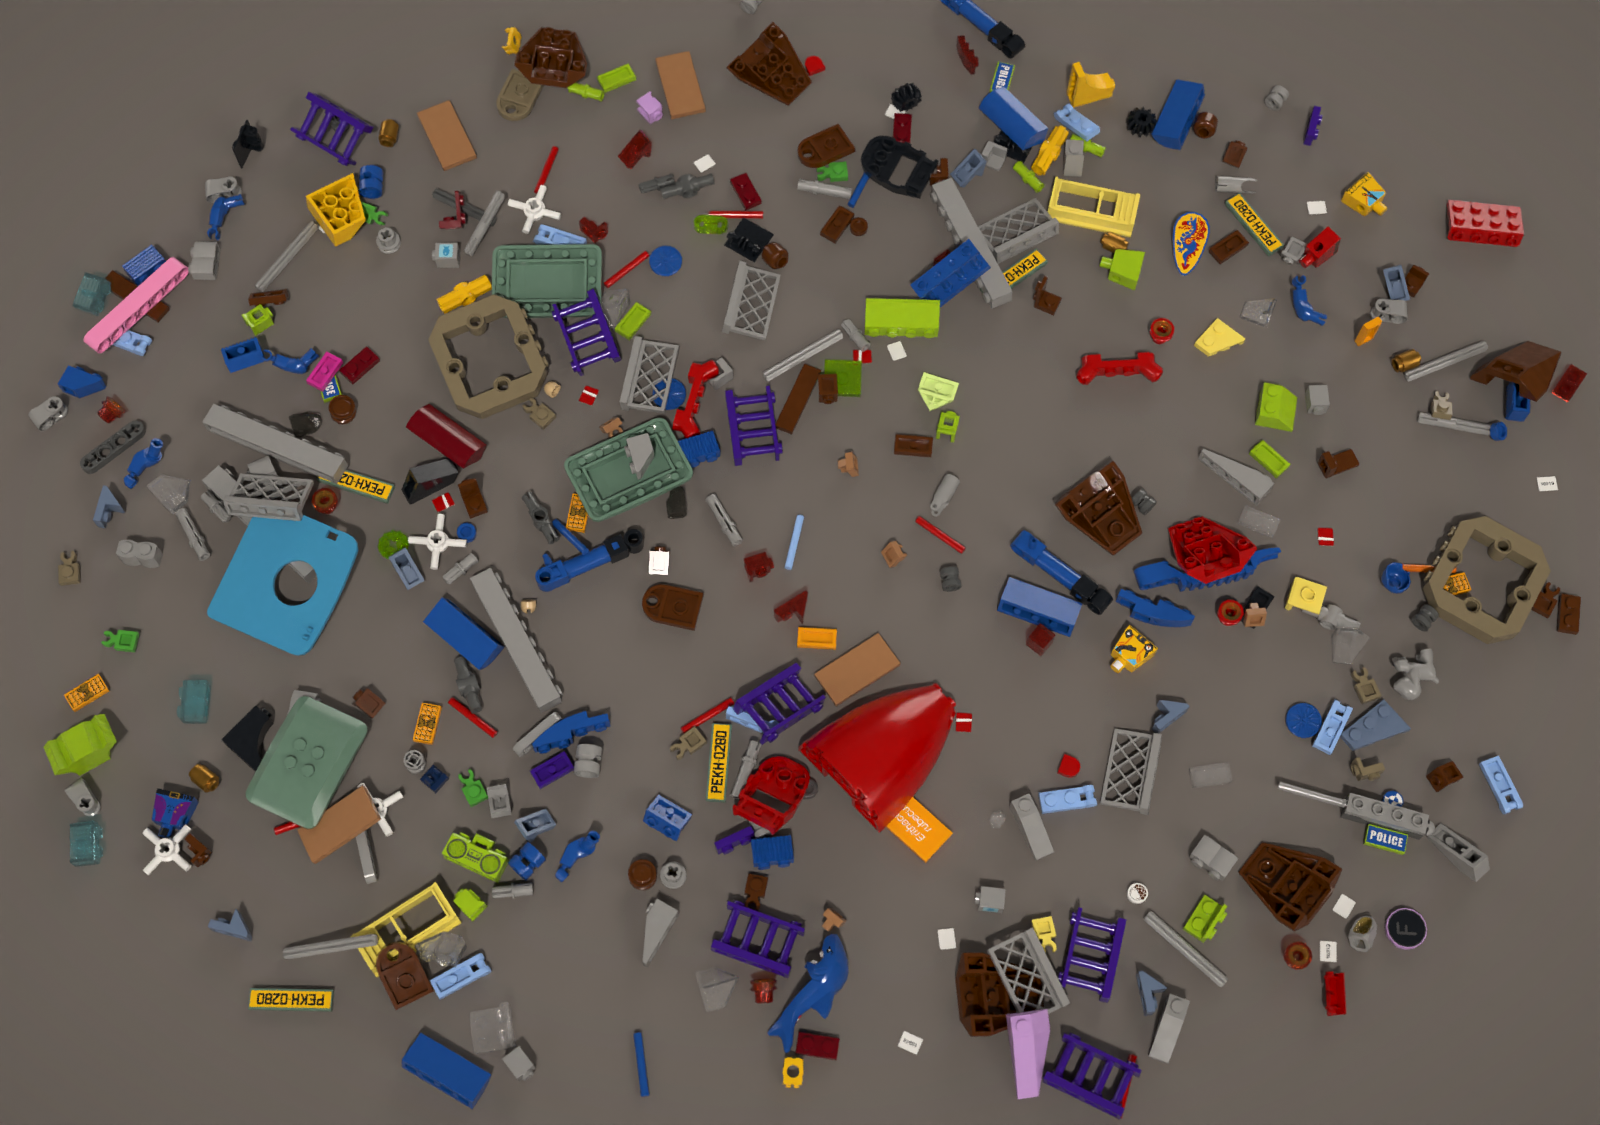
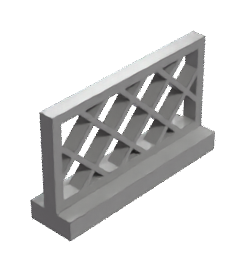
M1036 198L978 226L997 264L1059 234L1058 220L1052 218ZM1034 205L1038 209L1037 212L1027 211L1028 208ZM1016 214L1023 215L1022 220L1012 219V217ZM1026 216L1035 217L1034 222L1024 220ZM1038 218H1043L1047 220V222L1043 224L1037 223ZM1000 222L1008 223L1006 228L999 227L997 224ZM1010 224L1020 225L1019 230L1010 229ZM1023 225L1033 227L1029 231H1022ZM987 229L992 230L991 235H985L982 231ZM995 231L1005 232L1004 237L994 236ZM1008 233L1017 235L1013 239L1006 238ZM992 241L1002 242L1001 245L995 248L991 245Z
M739 261L722 332L729 334V331L765 341L781 275L746 266L747 262ZM747 273L756 274L758 279L751 282L747 277ZM768 277L776 279L775 284L770 287L764 281ZM758 282H761L765 288L760 292H757L753 286ZM750 287L754 295L747 298L743 290ZM768 292L771 300L764 302L760 295ZM757 297L761 305L754 308L750 300ZM746 303L750 311L743 314L739 307ZM764 308L767 316L761 319L756 311ZM753 313L758 321L750 324L746 316ZM741 319L747 325L744 328L735 327V323ZM760 324L764 329L763 334L755 332L752 327Z
M634 337L620 398L621 410L629 411L630 408L665 414L679 345L646 341L642 337ZM646 346L654 347L656 352L648 356L645 353ZM666 350H674L673 355L667 359L662 354ZM660 355L664 361L655 366L651 359ZM649 362L653 368L644 373L641 366ZM667 364L670 370L662 375L658 369ZM656 371L660 377L651 382L647 376ZM645 378L649 384L640 389L637 384ZM663 381L666 384V388L659 392L655 385ZM652 387L656 394L648 399L644 392ZM640 394L645 399L641 404L633 403L634 398ZM659 397L662 400V406H653L651 402Z
M240 473L230 496H225L223 503L228 515L301 521L303 517L302 509L314 483L311 479ZM244 480H245V481H252V483H250V484H248V485H246V486H244V487H243V485H242L243 482H244ZM265 482L270 483L269 485L263 488L259 486ZM282 484H288V485H289V486H286V487H284V488H282V489H280V490H279V488H278V486H280V485H282ZM301 485L306 486L304 489L300 491L296 490V488ZM257 487L258 489L257 491L251 494L247 492L248 490ZM272 489L276 490V492L268 496L266 495V492ZM291 490L294 492V494L288 497L283 495ZM242 493L246 495L245 497H236ZM260 495L264 496L262 499H255ZM279 496H281L282 500L280 501L273 500ZM296 498L300 499L299 502H290Z
M1114 729L1101 805L1139 811L1140 814L1144 815L1149 814L1162 744V734L1154 733V735ZM1118 735L1127 736L1130 742L1121 747L1117 742ZM1140 739L1149 740L1148 746L1143 750H1140L1135 743ZM1133 744L1138 753L1129 758L1124 749ZM1121 752L1126 761L1117 766L1113 758ZM1141 755L1145 764L1137 769L1132 760ZM1129 763L1135 771L1125 776L1120 768ZM1118 771L1123 779L1113 784L1110 775ZM1138 774L1141 784L1133 787L1128 779ZM1126 782L1131 790L1121 795L1116 787ZM1114 789L1119 798L1115 801L1106 800L1107 793ZM1134 793L1138 798L1137 805L1128 804L1124 798Z
M1033 928L987 950L1017 1013L1023 1012L1025 1005L1036 1008L1035 1010L1046 1009L1040 1006L1043 996L1050 998L1054 1005L1047 1009L1048 1014L1070 1004ZM1020 938L1024 944L1023 953L1012 949L1014 941ZM1000 948L1008 951L1005 962L997 959L994 953L995 950ZM1011 953L1021 956L1018 967L1008 963ZM1024 958L1032 960L1034 964L1032 972L1022 969ZM1006 967L1017 970L1014 981L1006 977ZM1020 972L1031 975L1028 986L1017 982ZM1034 977L1041 979L1043 983L1041 991L1031 988ZM1016 986L1026 989L1023 1000L1015 996ZM1029 991L1040 994L1037 1005L1027 1002Z

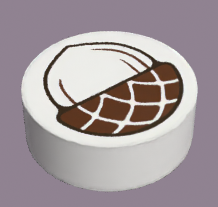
M1134 883L1128 888L1127 898L1130 902L1141 904L1147 899L1148 891L1143 884Z

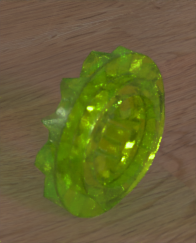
M391 530L379 538L378 550L386 559H389V556L403 548L408 550V539L400 531ZM389 540L396 542L397 550L390 546Z

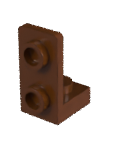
M1044 276L1042 281H1038L1035 288L1036 292L1033 300H1035L1034 308L1054 316L1062 298L1045 291L1048 277Z
M1352 449L1333 456L1327 451L1322 453L1317 462L1325 478L1353 469L1360 464Z
M476 478L465 479L458 484L470 519L488 512Z

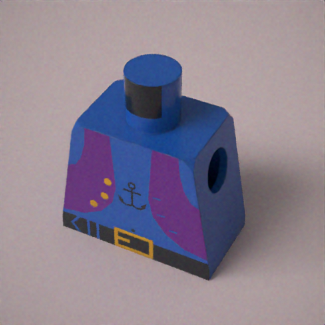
M157 788L152 821L161 826L158 836L170 838L173 829L180 830L185 824L187 825L199 801L194 796Z

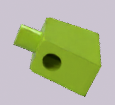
M1116 249L1113 259L1102 256L1100 267L1110 269L1108 276L1110 281L1135 290L1145 252Z

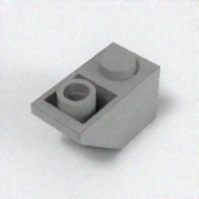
M648 433L627 438V446H624L626 456L631 457L632 463H629L632 474L636 473L637 480L643 477L654 458V451Z

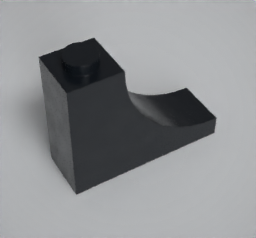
M256 705L221 739L229 749L255 772L263 759V740L267 731L274 724L270 719L272 715L264 707L259 709Z

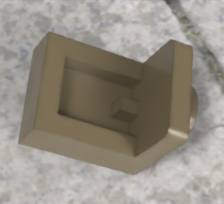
M1360 757L1355 758L1351 762V772L1357 777L1358 781L1369 779V781L1376 780L1381 777L1380 775L1385 770L1382 762L1363 767Z

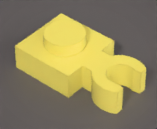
M1052 916L1031 920L1032 928L1039 941H1042L1041 945L1045 953V946L1047 945L1051 946L1053 953L1056 952V944L1051 940V938L1056 937Z

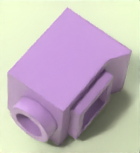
M651 91L636 100L640 106L637 108L638 112L649 124L662 118V105L655 97L651 96Z

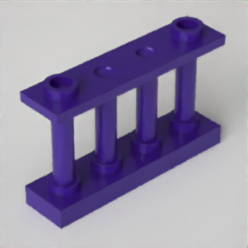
M308 92L306 99L311 101L310 104L312 106L301 129L291 127L290 130L296 133L295 137L303 141L308 140L337 157L339 163L348 166V164L356 165L357 162L349 157L360 135L364 132L371 134L374 127L320 95ZM323 108L326 114L315 137H313L307 131L317 110ZM337 116L340 118V123L328 146L321 140L332 117ZM350 124L354 126V132L342 154L335 149L346 126Z
M594 289L587 291L589 297L585 301L559 310L555 303L553 304L554 311H551L555 322L559 321L573 361L570 363L573 371L578 372L580 376L584 375L582 367L605 358H612L615 363L622 360ZM587 307L594 309L595 314L592 315L593 317L567 327L565 326L562 317ZM593 324L600 325L602 331H599V334L572 344L569 337L570 333ZM599 341H606L608 348H605V351L580 361L578 360L576 350Z
M770 385L766 386V395L737 398V396L733 397V390L725 391L735 466L742 465V458H745V456L775 453V460L779 461V454H782L783 451L782 443H778L772 406V403H775L774 392H770ZM763 402L768 404L767 412L740 415L735 411L738 405ZM770 419L771 428L743 432L738 430L737 425L741 424V422ZM772 436L773 445L745 449L740 447V441H743V439Z
M797 662L736 700L733 707L737 715L743 711L748 713L764 732L760 740L762 745L768 741L769 743L773 742L779 736L778 734L812 712L815 714L823 708L822 704L826 697L822 695L815 700L799 681L798 674L801 667ZM787 683L793 684L808 702V705L800 709L783 689L784 685ZM773 692L777 693L794 714L785 718L768 698L769 695ZM758 702L763 703L779 724L770 728L754 709V704Z
M736 900L733 902L728 901L727 909L732 911L722 938H719V941L713 939L711 951L789 978L791 967L788 966L789 963L787 961L797 934L801 936L805 934V928L802 927V924L795 921L789 923L744 907V903ZM742 914L751 917L743 941L737 948L730 945L731 942L729 940L738 916ZM758 921L770 924L761 951L757 954L749 952V945ZM779 927L789 931L780 959L773 961L769 959L768 953Z
M1078 907L1076 913L1072 912L1070 924L1073 925L1064 969L1063 972L1059 971L1058 979L1063 989H1065L1066 984L1096 991L1097 994H1100L1099 1001L1107 1003L1112 992L1126 919L1118 918L1116 923L1108 924L1081 917L1082 908ZM1083 925L1110 932V935H1113L1112 942L1106 944L1077 936L1078 927ZM1077 944L1106 952L1105 954L1109 955L1108 961L1102 964L1072 956L1074 945ZM1070 964L1100 971L1101 974H1104L1103 982L1095 983L1068 976Z
M1064 1033L1062 1041L1067 1043L1055 1071H1052V1073L1047 1071L1043 1078V1083L1120 1120L1125 1109L1121 1107V1100L1132 1076L1134 1075L1139 1078L1142 1070L1138 1069L1139 1066L1134 1062L1127 1061L1126 1063L1080 1041L1081 1038L1075 1034L1069 1033L1067 1035ZM1074 1048L1086 1052V1055L1075 1079L1069 1082L1063 1079L1064 1076L1062 1074ZM1096 1057L1105 1061V1064L1094 1089L1087 1091L1082 1088V1082L1093 1058ZM1113 1066L1125 1072L1113 1099L1108 1101L1102 1098L1101 1092Z

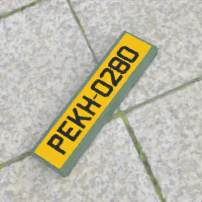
M1241 193L1225 201L1226 207L1268 256L1283 248L1284 244Z
M1036 248L1002 273L1012 289L1047 265L1048 260Z
M345 470L338 484L319 476L317 478V481L387 504L395 489L393 484Z
M712 723L706 801L726 803L732 724Z
M250 988L248 1009L332 1012L334 990Z

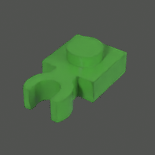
M846 162L830 163L828 168L823 166L816 169L817 172H823V174L817 175L818 181H823L826 178H830V182L848 181Z
M361 202L365 222L372 224L373 220H375L377 224L384 226L385 223L380 221V216H388V214L383 211L376 212L377 207Z
M118 630L117 635H114L111 631H104V635L110 637V640L102 641L101 643L105 647H112L114 645L116 651L135 653L140 634L135 631Z
M469 769L470 777L468 779H464L461 774L458 776L461 783L466 785L461 789L470 807H473L487 800L488 795L480 780L474 782V773Z

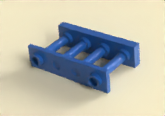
M968 239L910 286L920 299L940 300V307H942L991 267L970 239Z

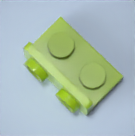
M1204 895L1183 930L1203 943L1207 938L1211 940L1217 931L1214 928L1217 922L1222 923L1228 914L1225 912L1227 905L1223 904L1222 906Z

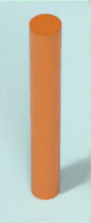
M1403 564V569L1407 572H1428L1429 570L1432 572L1434 568L1432 565ZM1455 568L1451 573H1456L1457 568Z

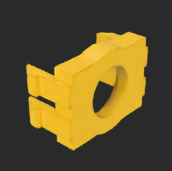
M515 27L505 29V32L509 33L507 46H501L508 55L517 54L522 37Z
M784 1058L783 1084H786V1088H791V1085H794V1088H799V1085H802L804 1073L803 1059ZM792 1065L799 1068V1075L795 1078L789 1077L787 1074V1069Z

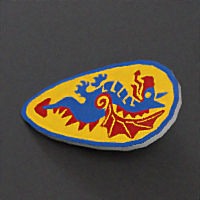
M1197 212L1182 214L1176 220L1173 227L1174 261L1178 272L1182 276L1188 275L1198 264L1210 234V225L1207 219Z

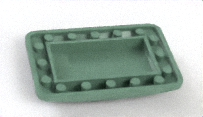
M595 244L501 245L494 249L492 257V295L494 294L518 303L520 309H525L528 318H553L551 312L554 311L553 304L556 303L559 310L585 301L589 297L587 291L592 289L597 293L601 304L602 251L599 246ZM587 307L562 318L591 317L595 312L593 308Z
M663 418L650 420L575 454L564 462L565 471L589 518L595 522L606 520L648 502L688 482L693 477L691 465L668 422ZM648 433L654 451V458L643 477L637 480L636 473L632 474L629 463H632L631 457L626 456L624 446H627V438Z
M307 696L300 697L291 708L246 790L247 800L303 828L313 829L320 822L368 732L366 724Z

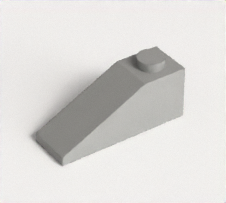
M1030 793L1011 801L1009 808L1035 860L1037 861L1054 853L1041 816Z
M1440 823L1431 835H1427V838L1455 867L1473 881L1477 882L1490 870L1486 854Z
M656 899L655 903L651 902L646 910L643 964L647 968L679 916L678 910L659 899Z
M1172 994L1168 995L1148 1057L1166 1064L1169 1063L1190 1003L1189 1000Z

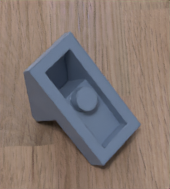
M973 149L950 175L960 187L964 188L976 175H983L987 161L976 149Z
M1402 265L1383 269L1390 299L1410 300Z
M104 485L93 521L99 528H106L107 523L111 520V511L125 513L112 492Z
M406 548L388 557L407 590L424 581Z
M1159 700L1157 707L1163 714L1154 720L1155 724L1152 728L1154 733L1159 734L1184 715L1190 706L1187 703Z
M547 809L527 815L514 822L524 838L530 843L539 834L549 831L556 826Z
M237 909L234 911L231 922L222 918H218L217 921L210 919L208 928L212 931L247 941L252 940L251 933Z
M1139 971L1136 979L1144 1016L1153 1015L1158 1005L1156 997L1152 996V994L1165 992L1167 987L1144 971Z

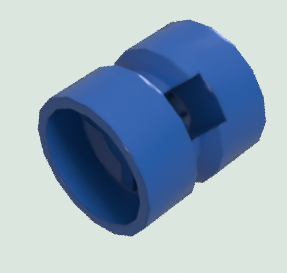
M375 165L361 167L359 194L368 199L379 198L382 195L383 170Z
M527 842L520 849V854H515L507 863L520 877L527 880L534 873L533 869L539 868L546 859L532 844ZM525 859L529 863V865L526 866L521 861Z

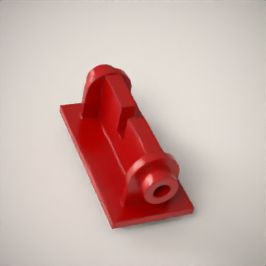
M1325 972L1327 1003L1325 1010H1327V1016L1347 1014L1344 973Z

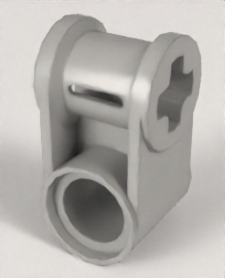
M234 177L210 179L205 182L206 200L210 203H214L221 196L228 198L242 194V190Z
M1379 299L1376 301L1375 307L1370 311V316L1374 319L1381 315L1380 319L1382 322L1405 323L1408 320L1407 302L1404 300Z
M54 396L38 407L33 408L28 416L39 431H45L64 418L68 413V408L59 397Z
M82 777L64 789L77 809L86 816L94 817L100 812V803Z

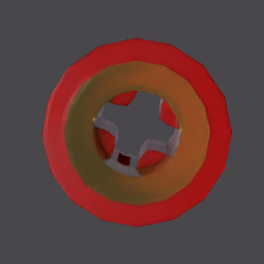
M1158 318L1153 321L1150 327V335L1153 342L1163 344L1172 338L1174 325L1170 320Z
M1235 600L1222 602L1217 611L1220 622L1225 626L1238 624L1244 615L1242 605Z

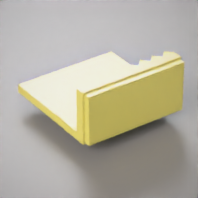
M1295 577L1291 584L1285 609L1291 610L1294 606L1319 615L1327 587Z

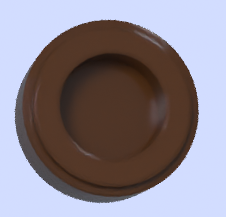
M859 217L854 218L850 222V232L855 236L866 234L868 230L867 221Z

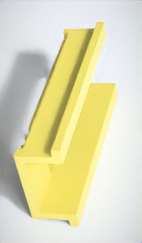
M1055 177L1048 213L1052 218H1056L1059 223L1106 233L1112 232L1131 238L1140 194H1131ZM1059 192L1099 199L1096 213L1057 205ZM1102 200L1116 203L1114 216L1099 213Z
M434 882L433 885L350 937L376 934L378 936L377 945L358 948L370 970L378 978L376 958L380 950L386 946L377 932L379 929L392 922L401 936L400 939L405 944L411 946L416 953L460 925L461 921L437 883ZM434 895L447 916L407 941L406 935H403L395 919ZM394 949L391 952L388 951L386 956L393 960L398 957L399 952Z

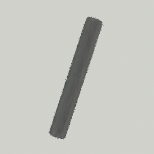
M439 188L434 190L433 198L456 209L455 196ZM465 201L464 206H462L463 213L479 221L485 212ZM495 216L489 226H494V224L496 223L497 220Z

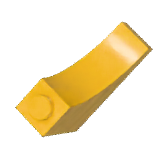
M1080 62L1072 64L1066 94L1073 108L1112 97L1115 83L1110 78L1108 72L1096 75L1084 73Z

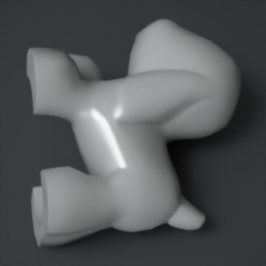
M1432 649L1421 650L1420 655H1416L1418 663H1408L1405 657L1392 658L1396 670L1403 672V677L1395 681L1393 689L1405 700L1411 701L1421 695L1420 680L1439 683L1433 665Z

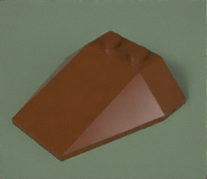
M1114 461L1089 475L1055 503V506L1066 521L1111 555L1118 553L1142 534L1125 477Z
M1262 842L1240 869L1239 875L1275 919L1295 932L1307 926L1332 895L1342 868L1323 857Z
M962 953L955 978L961 1023L970 1037H990L1007 1030L1006 1014L1017 1013L990 956L985 953ZM1008 962V963L1011 964V965H1014V966H1017V967L1019 966V965L1013 964V963H1011V962ZM1006 967V977L1014 981L1017 970ZM1022 967V969L1032 972L1031 969ZM1020 972L1017 982L1028 986L1031 975ZM1034 977L1031 988L1041 991V979ZM1016 986L1015 996L1023 1000L1026 989ZM1029 991L1027 1002L1037 1005L1040 994ZM1042 998V1002H1041V1005H1040V1006L1044 1008V1003H1043V998ZM1025 1005L1023 1012L1035 1011L1036 1008Z

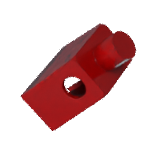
M1329 226L1326 227L1307 244L1304 256L1299 260L1300 264L1304 268L1311 264L1315 268L1319 267L1337 253L1341 238Z

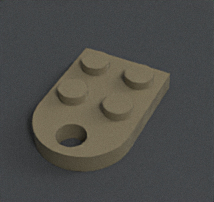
M511 69L497 98L496 104L499 114L510 121L526 118L530 114L544 85L531 83L520 71ZM508 109H515L514 113H507Z

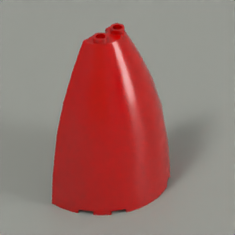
M936 683L893 693L856 707L808 738L798 747V750L824 777L829 774L852 798V806L880 833L907 805L924 784L936 764L956 714L954 709L956 703L951 697H946L942 693L940 686Z

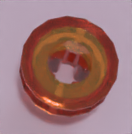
M109 396L106 397L105 401H102L103 407L97 412L99 417L109 424L116 417L121 418V415L126 413L124 408Z
M321 488L313 494L312 503L318 512L331 514L336 509L338 499L333 490Z
M1294 942L1285 949L1284 960L1290 968L1301 970L1310 964L1312 952L1306 944ZM1298 954L1300 958L1295 960L1293 956Z
M755 979L750 981L752 984L750 990L755 991V1003L773 1002V990L777 989L775 986L776 979Z

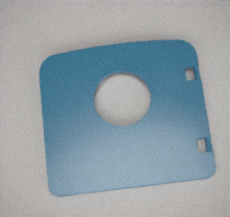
M303 515L301 521L252 517L207 609V615L213 620L297 656L305 655L313 648L340 598L358 553V543L351 535ZM330 532L338 535L336 541L327 538ZM291 562H306L316 572V591L303 604L296 606L286 605L280 601L275 592L277 574L285 565Z

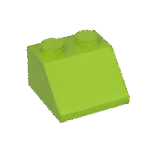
M1264 382L1259 394L1255 425L1292 432L1297 397L1284 386Z

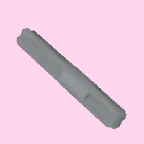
M495 192L464 249V253L468 256H473L502 204L505 198L502 192Z
M1420 412L1417 418V422L1422 424L1490 435V424L1452 417L1450 420L1431 417V414Z

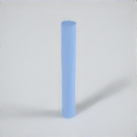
M797 515L784 567L788 570H792L804 520L802 515Z

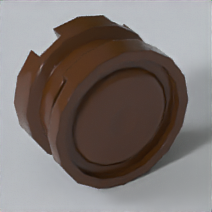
M339 395L330 401L328 407L333 421H336L338 424H347L353 421L356 416V407L352 398L346 395Z
M637 860L628 869L630 883L638 890H648L657 881L655 866L648 860Z

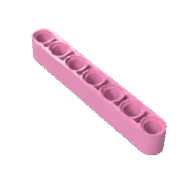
M175 257L169 258L88 331L84 337V343L97 353L106 351L188 275V267Z

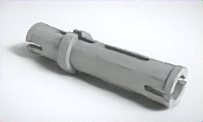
M800 178L797 190L812 192L814 195L818 193L849 200L852 193V188Z
M709 495L705 500L720 523L722 532L727 535L732 546H738L743 542V539L736 530V524L730 520L717 495Z
M179 509L175 515L189 539L190 547L194 548L200 561L208 559L211 554L204 544V538L198 533L187 509Z
M750 740L746 754L742 756V765L730 797L739 800V794L747 784V779L751 775L753 767L757 764L756 759L762 746L761 743Z

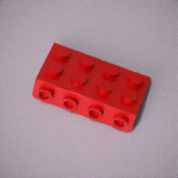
M1448 200L1447 202L1448 240L1512 247L1520 245L1524 236L1520 207L1460 200Z

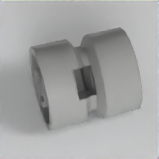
M592 744L577 745L576 758L578 761L575 762L573 774L583 778L599 777L600 764L598 761H601L602 748Z

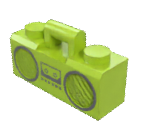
M460 832L459 835L452 833L442 852L444 859L496 883L500 881L509 861L505 857L506 853L499 849L492 851L495 841L476 834L471 842L470 837ZM477 843L486 846V849L476 846Z

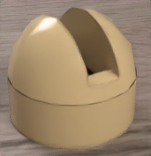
M552 381L547 382L544 386V391L548 396L554 398L560 391V385Z
M521 600V610L527 614V609H530V613H533L536 609V600Z

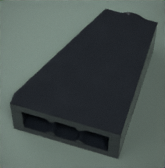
M449 458L410 468L401 489L409 505L453 484L458 475V468Z

